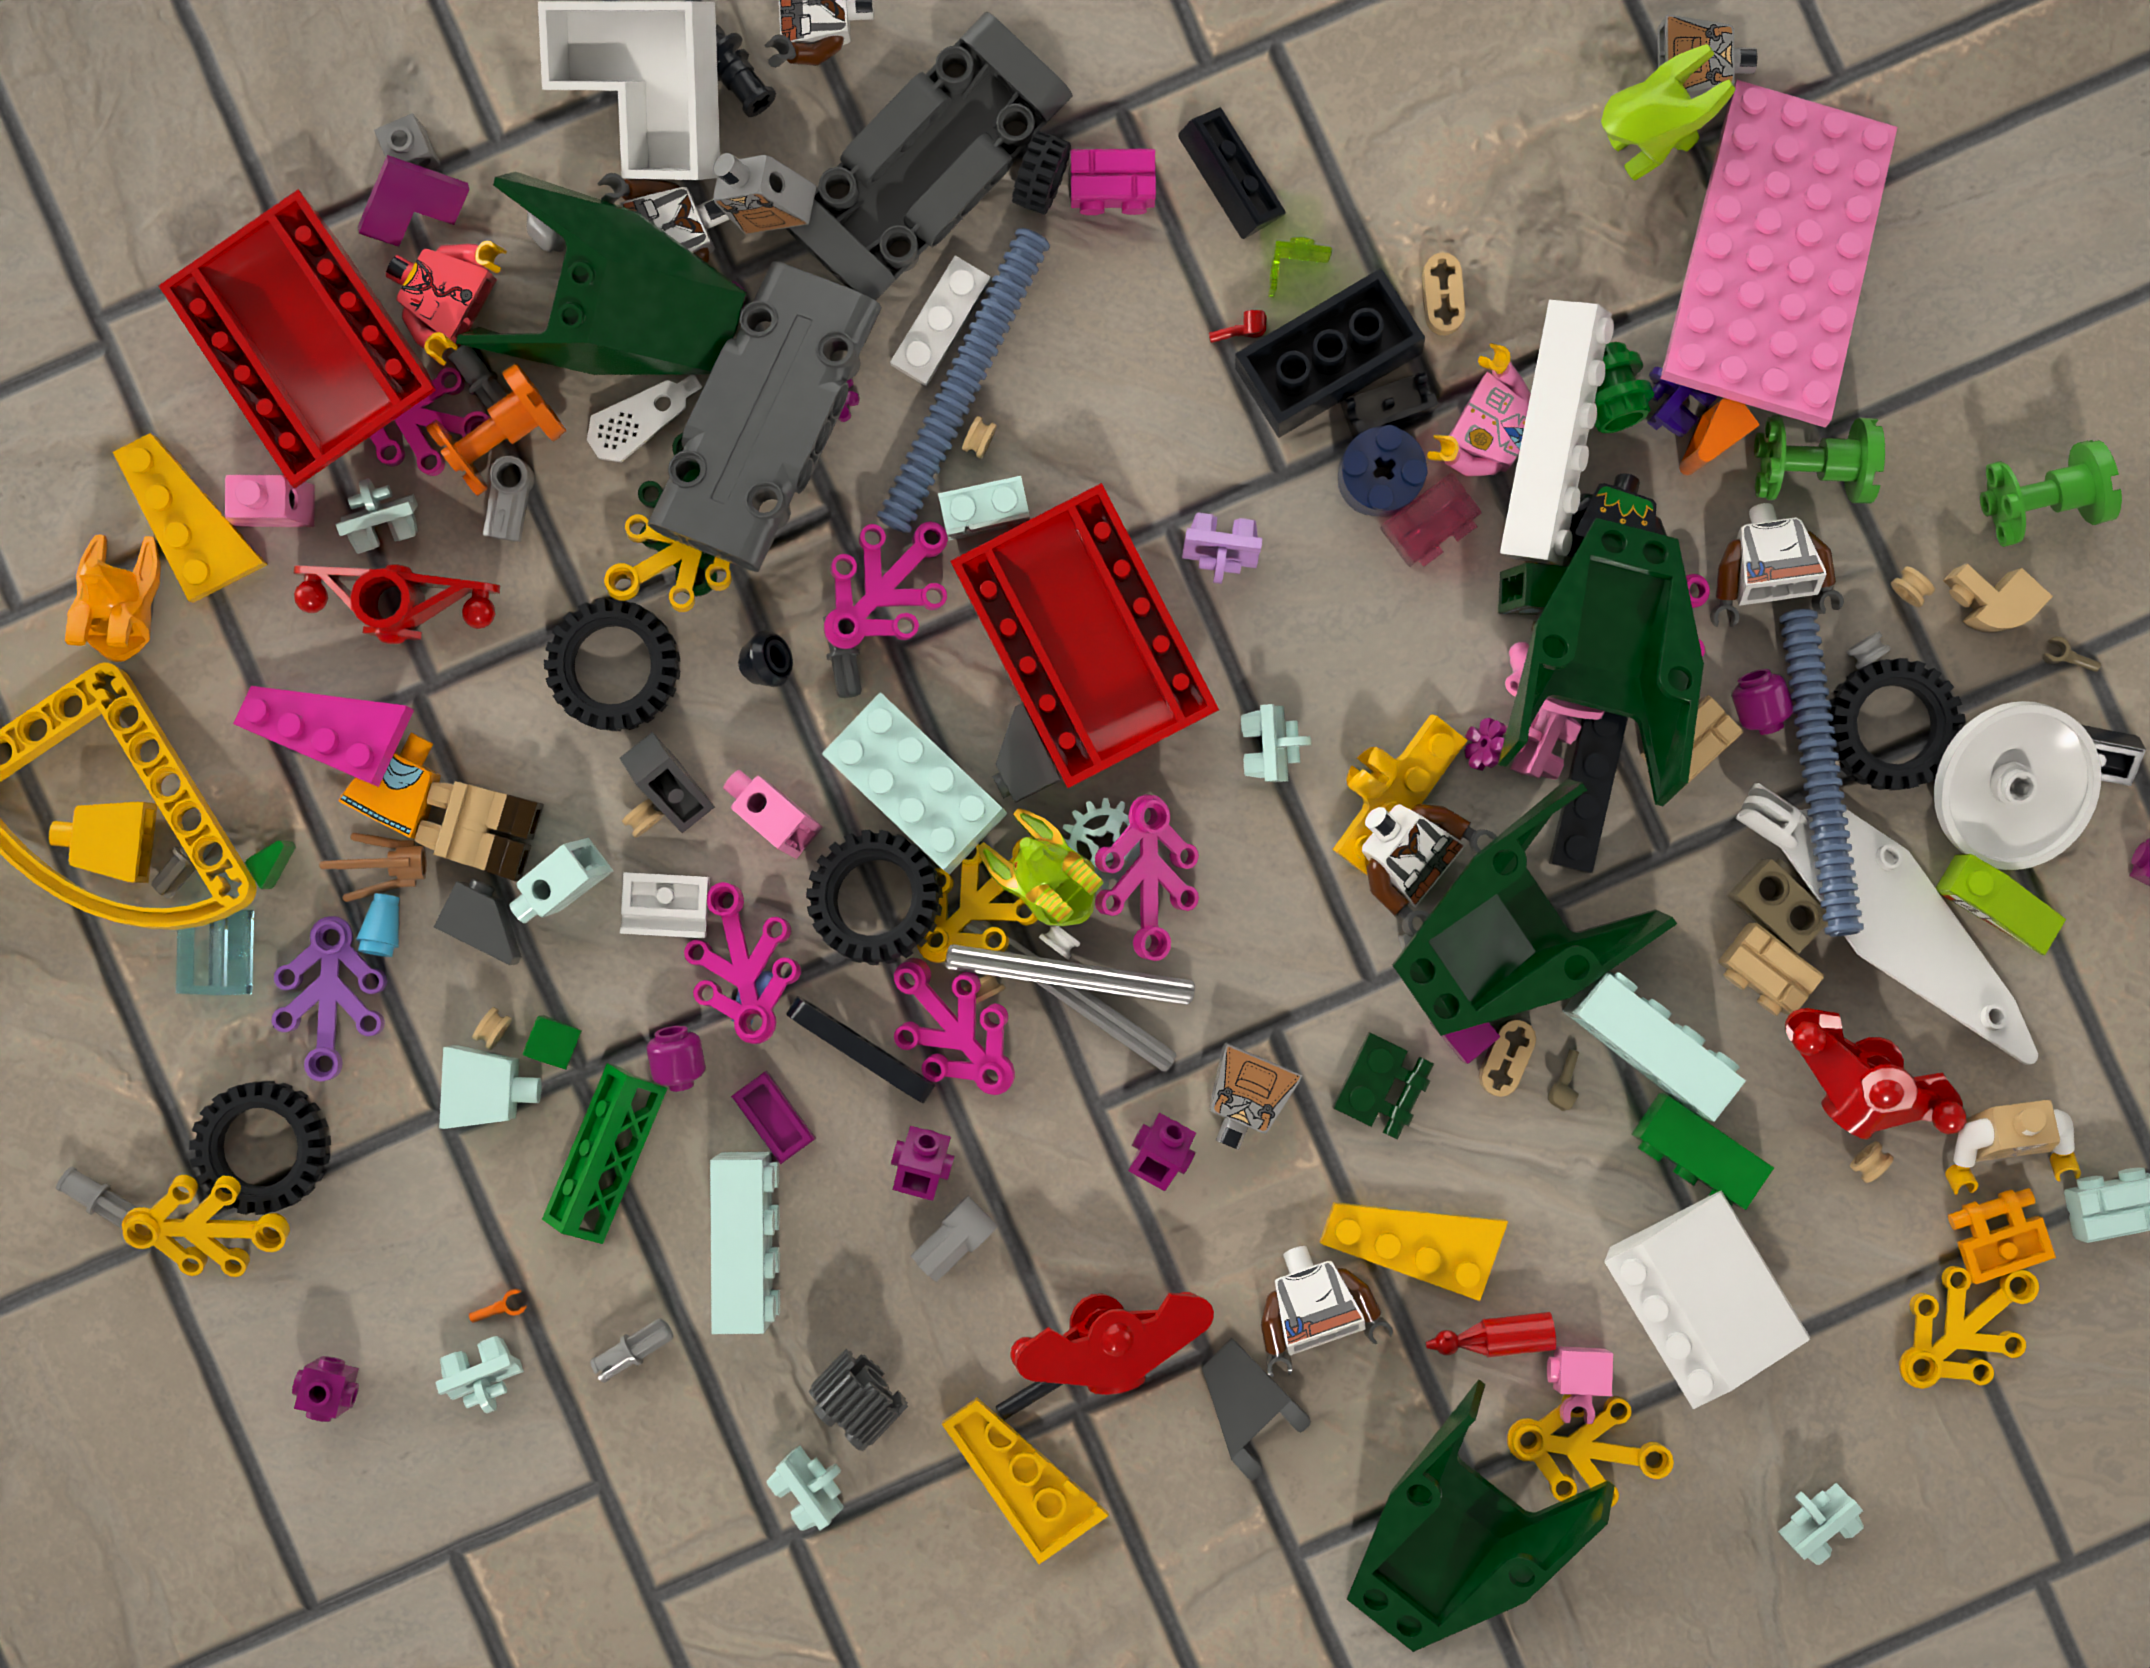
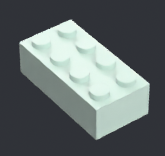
M881 692L822 753L825 758L948 874H951L1008 814Z
M1609 971L1574 995L1562 1012L1673 1099L1699 1117L1715 1122L1746 1082L1745 1079L1736 1073L1740 1068L1738 1064L1721 1052L1716 1054L1710 1049L1707 1051L1702 1047L1706 1040L1687 1025L1682 1027L1677 1023L1673 1024L1668 1018L1672 1013L1652 998L1647 1000L1644 997H1638L1634 993L1638 987L1621 973L1616 972L1614 974Z
M721 1152L710 1160L712 1334H764L770 1324L775 1322L776 1315L780 1314V1290H773L775 1273H779L780 1249L779 1247H772V1235H774L775 1230H779L780 1224L779 1205H772V1192H774V1188L779 1187V1163L772 1162V1152Z

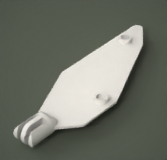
M1754 783L1736 819L1780 847L1819 902L1823 901L1824 896L1819 895L1818 891L1822 887V882H1817V875L1820 874V869L1815 868V862L1819 860L1818 856L1813 855V849L1817 847L1816 843L1811 842V836L1815 833L1814 830L1809 829V823L1813 819L1807 815L1808 809L1799 810L1760 783ZM1846 810L1843 813V817L1848 818V825L1845 826V830L1850 831V838L1847 839V843L1852 844V851L1848 853L1849 857L1854 858V864L1850 866L1851 870L1856 871V877L1852 878L1853 883L1858 884V890L1854 891V894L1860 897V903L1856 907L1862 911V916L1858 918V921L1864 924V929L1860 933L1844 937L1857 955L2022 1064H2034L2038 1059V1052L2016 1000L1911 853L1861 818Z

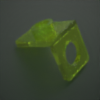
M1305 237L1290 238V242L1276 240L1272 255L1268 297L1274 298L1277 290L1280 258L1328 263L1332 255V247L1315 245V240Z

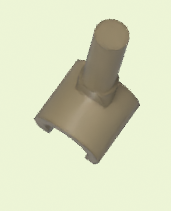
M2056 636L2047 641L2058 645L2062 653L2060 657L2044 653L2042 657L2046 663L2054 665L2065 661L2094 672L2100 669V662L2072 651L2069 642L2065 638Z
M1569 1049L1559 1080L1548 1093L1549 1102L1561 1111L1570 1110L1579 1096V1093L1568 1087L1572 1080L1579 1055L1578 1051Z

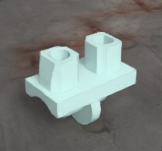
M367 478L359 481L361 493L348 497L351 509L366 506V509L341 516V522L335 524L339 535L347 534L356 553L360 554L375 549L381 544L374 528L378 524L388 523L395 542L416 536L418 530L414 511L418 504L414 494L380 504L381 500L393 497L390 486L386 485L375 489L371 480Z
M1274 704L1260 705V710L1241 715L1243 737L1262 736L1263 744L1262 753L1244 754L1245 776L1265 778L1267 782L1288 781L1287 760L1288 763H1300L1299 747L1310 746L1311 736H1299L1298 721H1285L1284 706H1275Z
M493 1336L477 1344L482 1363L471 1368L467 1354L462 1351L441 1357L440 1364L443 1379L435 1382L438 1393L440 1395L447 1393L452 1400L463 1396L466 1408L479 1404L486 1414L495 1411L497 1408L495 1397L507 1393V1387L502 1380L524 1372L521 1361L510 1354L504 1340L498 1336Z
M801 1446L792 1450L775 1467L776 1471L767 1480V1485L775 1496L781 1498L792 1491L800 1502L791 1511V1517L801 1531L814 1526L822 1530L844 1508L837 1497L841 1491L833 1481L841 1472V1469L837 1464H833L825 1469L817 1457L810 1460Z
M1837 1483L1826 1492L1822 1490L1811 1500L1801 1491L1795 1496V1499L1802 1508L1790 1517L1792 1520L1778 1532L1804 1560L1808 1558L1816 1565H1820L1831 1556L1832 1548L1827 1543L1830 1538L1838 1532L1845 1539L1853 1538L1864 1528L1859 1517L1863 1510Z

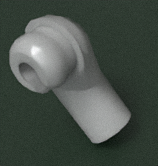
M527 211V233L536 244L547 252L553 250L557 252L564 251L566 249V242L563 237Z

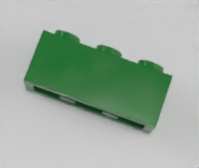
M1662 1093L1657 1095L1631 1134L1642 1141L1638 1149L1657 1162H1660L1664 1156L1677 1165L1673 1170L1674 1174L1693 1186L1699 1180L1712 1190L1708 1197L1722 1190L1731 1207L1734 1204L1746 1210L1774 1169L1773 1166L1682 1104Z

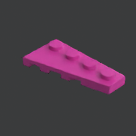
M250 686L233 724L379 787L414 709L405 705Z

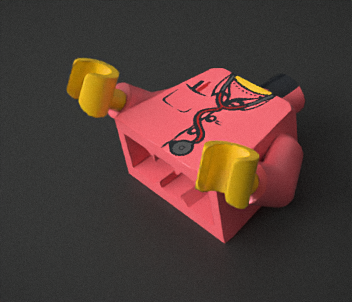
M484 241L480 245H441L436 251L424 249L421 251L415 264L396 255L387 267L386 277L402 285L396 300L404 307L402 319L415 343L425 349L429 356L443 366L447 363L442 359L443 352L451 347L456 351L461 346V344H456L457 336L470 330L497 281L483 267L495 273L501 271V267L494 264V260L498 254H506L507 250L491 241Z

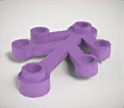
M328 916L318 920L310 932L311 944L291 963L280 966L274 973V982L277 987L282 990H293L301 985L303 973L321 959L320 976L289 1005L278 1008L273 1013L271 1019L272 1025L277 1031H294L300 1025L301 1017L319 1001L316 1049L309 1052L306 1056L304 1068L311 1079L320 1082L331 1080L338 1076L343 1065L341 1055L335 1050L337 1002L356 1022L358 1032L364 1036L379 1034L385 1025L382 1014L377 1011H370L339 977V963L341 960L359 978L358 985L364 993H380L387 984L385 973L379 969H372L352 947L353 931L351 926L344 919L336 916ZM331 929L336 930L339 934V941L335 945L329 944L326 939L327 933ZM287 969L291 970L295 975L294 982L291 985H286L282 980V975ZM371 973L379 978V984L375 989L369 988L366 984V978ZM285 1011L290 1013L293 1019L289 1027H284L280 1022V1016ZM369 1015L373 1016L377 1022L376 1028L373 1031H368L364 1026V1020ZM324 1055L332 1060V1068L329 1071H324L320 1067V1059Z

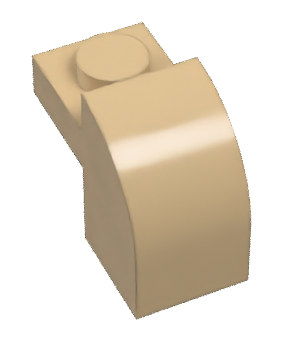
M1968 563L1954 568L1943 580L1951 588L1949 593L1954 600L1964 607L1971 606L1973 608L1962 622L1981 632H2000L2023 625L2031 620L2053 597L2023 568L2008 572L1995 587L1990 585Z

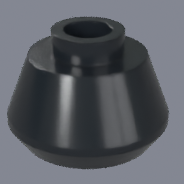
M768 630L760 631L742 647L739 654L738 667L741 674L753 684L779 687L787 682L792 672V653L782 637Z

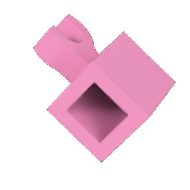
M1556 1346L1554 1357H1548V1382L1553 1383V1389L1560 1394H1571L1560 1407V1417L1563 1422L1570 1423L1572 1409L1581 1406L1584 1409V1422L1593 1424L1595 1410L1592 1404V1395L1612 1396V1352L1605 1348Z

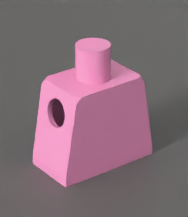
M226 475L225 518L234 527H314L315 485L304 482L294 489L284 475ZM289 494H294L293 509L289 503Z
M737 770L724 784L723 789L736 799L731 809L777 849L795 859L800 856L823 828L822 825L774 785L759 775L752 780L741 770Z

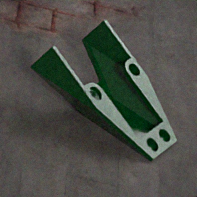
M512 172L494 178L493 186L563 237L566 242V253L548 326L544 332L498 333L482 327H476L459 334L456 344L592 375H707L711 373L725 343L729 339L735 338L747 292L637 211L519 172Z
M1596 518L1593 521L1535 623L1498 765L1506 767L1528 741L1529 728L1544 701L1549 698H1555L1630 717L1637 722L1655 805L1663 807L1688 784L1704 662L1679 540L1677 538Z
M1566 779L1477 853L1392 964L1440 1036L1571 998L1677 925L1672 916L1654 909L1585 930L1570 931L1527 869L1526 849L1553 813L1587 791L1583 783Z
M1479 1379L1391 1490L1346 1599L1412 1652L1526 1603L1589 1543L1609 1521L1615 1487L1609 1481H1605L1538 1512H1529L1461 1460L1459 1449L1468 1427L1476 1420L1486 1385Z

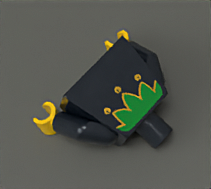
M1627 473L1618 474L1615 477L1613 486L1600 483L1593 494L1583 493L1580 495L1579 508L1576 513L1572 514L1569 529L1572 533V545L1567 556L1574 557L1596 518L1667 536L1661 519L1656 516L1657 504L1655 501L1637 494L1640 481L1636 476Z

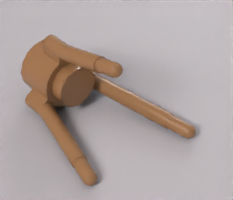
M352 833L350 835L351 840L396 849V851H389L387 858L332 860L319 863L321 869L388 868L389 876H397V879L346 893L342 897L345 902L400 887H415L417 884L416 880L425 879L427 872L425 847L415 846V840H395L360 833Z

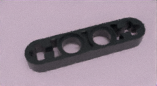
M797 996L788 1009L786 1015L915 1100L925 1103L934 1089L935 1084L927 1080L923 1075L802 997Z

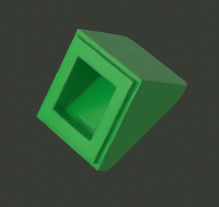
M278 840L246 859L244 863L260 889H272L276 885L296 848L293 841Z
M540 1015L535 1021L522 1055L566 1070L582 1030L548 1016Z

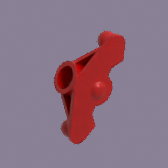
M399 564L387 565L385 568L380 569L294 566V574L304 576V582L296 587L294 593L295 603L299 609L306 613H317L326 606L328 593L324 585L321 584L323 580L355 613L356 617L365 625H368L363 626L362 633L377 636L379 641L386 644H402L407 639L422 640V632L413 631V629L469 593H472V597L464 603L462 617L465 623L472 628H485L493 622L496 615L495 607L492 601L489 600V594H500L501 587L500 585L486 582L415 574L409 567ZM341 581L356 582L353 585L352 591H350ZM398 587L401 591L400 607L394 615L385 619L378 610L379 597L388 588ZM420 587L441 588L445 590L425 600V595Z
M1801 1008L1793 1011L1786 1019L1785 1031L1788 1038L1800 1052L1827 1093L1821 1101L1824 1111L1847 1132L1861 1139L1868 1140L1876 1131L1919 1120L1932 1122L1934 1127L1941 1133L1948 1135L1963 1129L1966 1123L1963 1101L1958 1091L1943 1072L1913 1077L1904 1069L1902 1053L1899 1047L1891 1040L1882 1037H1868L1856 1043L1844 1038L1839 1013Z
M1192 1292L1168 1293L1158 1310L1139 1311L1124 1310V1307L1113 1296L1104 1293L1091 1294L1083 1298L1074 1307L1070 1316V1329L1061 1335L1052 1328L1047 1327L1033 1338L1021 1337L1012 1345L1010 1357L1017 1372L1023 1378L1030 1381L1087 1386L1090 1392L1101 1395L1123 1393L1143 1384L1147 1373L1204 1333L1212 1324L1214 1310L1205 1298Z

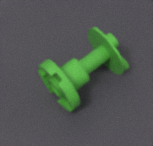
M1779 415L1768 417L1765 422L1764 433L1757 432L1754 440V455L1756 458H1761V472L1757 473L1755 479L1756 497L1775 500L1781 489L1784 471L1817 472V477L1820 481H1844L1847 497L1852 503H1873L1878 496L1881 486L1872 485L1875 472H1884L1885 437L1882 426H1876L1878 419L1857 418L1850 428L1848 439L1822 438L1819 446L1786 445V431L1783 419Z
M2087 440L2073 445L2069 453L2068 467L2048 471L2045 475V481L2020 487L2014 472L2004 462L1991 463L1986 466L1987 491L1980 494L1981 509L1985 516H1992L1996 526L1997 539L2002 547L2014 545L2023 540L2026 531V511L2050 506L2057 513L2077 508L2084 520L2092 525L2113 521L2119 516L2122 504L2121 489L2113 490L2111 481L2112 476L2119 475L2117 465L2108 447L2100 440Z

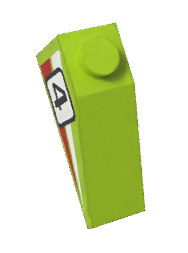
M1973 854L1954 855L1936 886V890L1943 897L2041 955H2046L2066 921L2063 916L2011 877Z

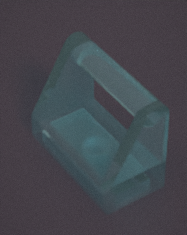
M240 910L225 919L210 923L208 985H194L195 927L177 930L176 994H252L254 910Z

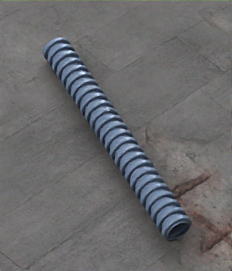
M1019 228L1016 230L1015 236L1017 239L1011 240L1009 244L1011 251L1005 252L1003 256L1006 262L1005 264H999L998 271L1000 274L993 277L992 282L994 286L988 287L986 291L988 298L982 299L980 303L983 309L982 311H976L975 318L977 321L976 323H970L969 329L971 333L970 335L965 334L963 338L965 345L959 346L957 350L960 354L959 358H953L952 365L954 368L953 370H947L946 376L948 380L947 382L942 381L940 388L943 390L941 393H936L934 399L937 402L929 407L931 415L930 417H924L923 423L925 427L924 429L919 428L917 435L920 437L918 441L913 440L911 446L914 449L912 452H907L905 456L908 462L907 464H901L900 470L902 474L901 476H895L894 482L897 484L895 488L890 487L888 493L891 496L889 500L884 499L882 503L885 509L877 513L879 521L902 533L911 532L912 526H910V523L918 518L915 512L917 509L923 508L924 504L921 500L923 497H928L929 491L927 488L929 485H934L935 479L933 476L941 471L938 465L940 462L946 461L947 456L944 453L946 450H951L953 445L950 441L952 438H957L958 432L956 429L964 424L961 418L963 415L969 414L970 409L967 406L969 403H974L976 398L973 394L980 391L981 385L979 382L987 377V373L984 371L986 368L992 367L993 362L990 359L992 356H997L999 351L996 347L1003 344L1004 338L1002 335L1010 330L1008 322L1015 320L1016 315L1013 312L1021 308L1019 300L1026 297L1027 291L1025 288L1033 283L1031 275L1038 273L1039 268L1036 265L1044 261L1042 253L1050 248L1046 238L1030 229Z
M1797 609L1784 613L1779 617V622L1785 626L1781 630V636L1786 638V641L1783 642V649L1788 650V654L1785 655V662L1790 663V666L1787 668V675L1792 676L1788 684L1790 688L1794 689L1790 696L1792 701L1796 702V705L1793 706V713L1797 714L1798 718L1794 719V725L1799 727V731L1796 732V738L1801 740V744L1798 745V751L1803 753V757L1800 758V764L1805 766V770L1801 774L1803 778H1807V782L1803 785L1804 790L1809 792V795L1805 797V801L1811 805V808L1807 810V815L1813 819L1809 823V829L1814 830L1815 833L1811 836V842L1816 843L1817 848L1813 849V855L1818 856L1819 860L1815 862V868L1820 869V874L1817 875V882H1822V887L1818 891L1819 895L1824 896V900L1820 902L1821 908L1826 909V914L1822 915V919L1828 922V927L1824 928L1826 935L1831 937L1847 936L1860 933L1864 929V924L1858 921V918L1862 916V911L1856 907L1860 903V897L1854 894V891L1858 890V884L1853 883L1852 878L1856 877V871L1851 870L1850 865L1854 864V858L1849 857L1848 853L1852 851V844L1847 843V839L1850 838V831L1845 830V826L1848 825V818L1843 817V813L1847 809L1846 805L1841 804V800L1845 797L1844 792L1839 791V787L1842 786L1843 782L1842 779L1837 778L1841 768L1835 765L1839 755L1833 751V748L1837 746V741L1831 737V735L1835 734V728L1829 724V722L1833 721V715L1828 713V709L1831 708V702L1826 700V696L1829 695V689L1824 687V684L1827 683V676L1822 674L1826 667L1824 662H1820V658L1823 657L1824 653L1822 649H1818V646L1822 643L1821 637L1816 636V633L1820 631V626L1814 622L1818 618L1817 611Z

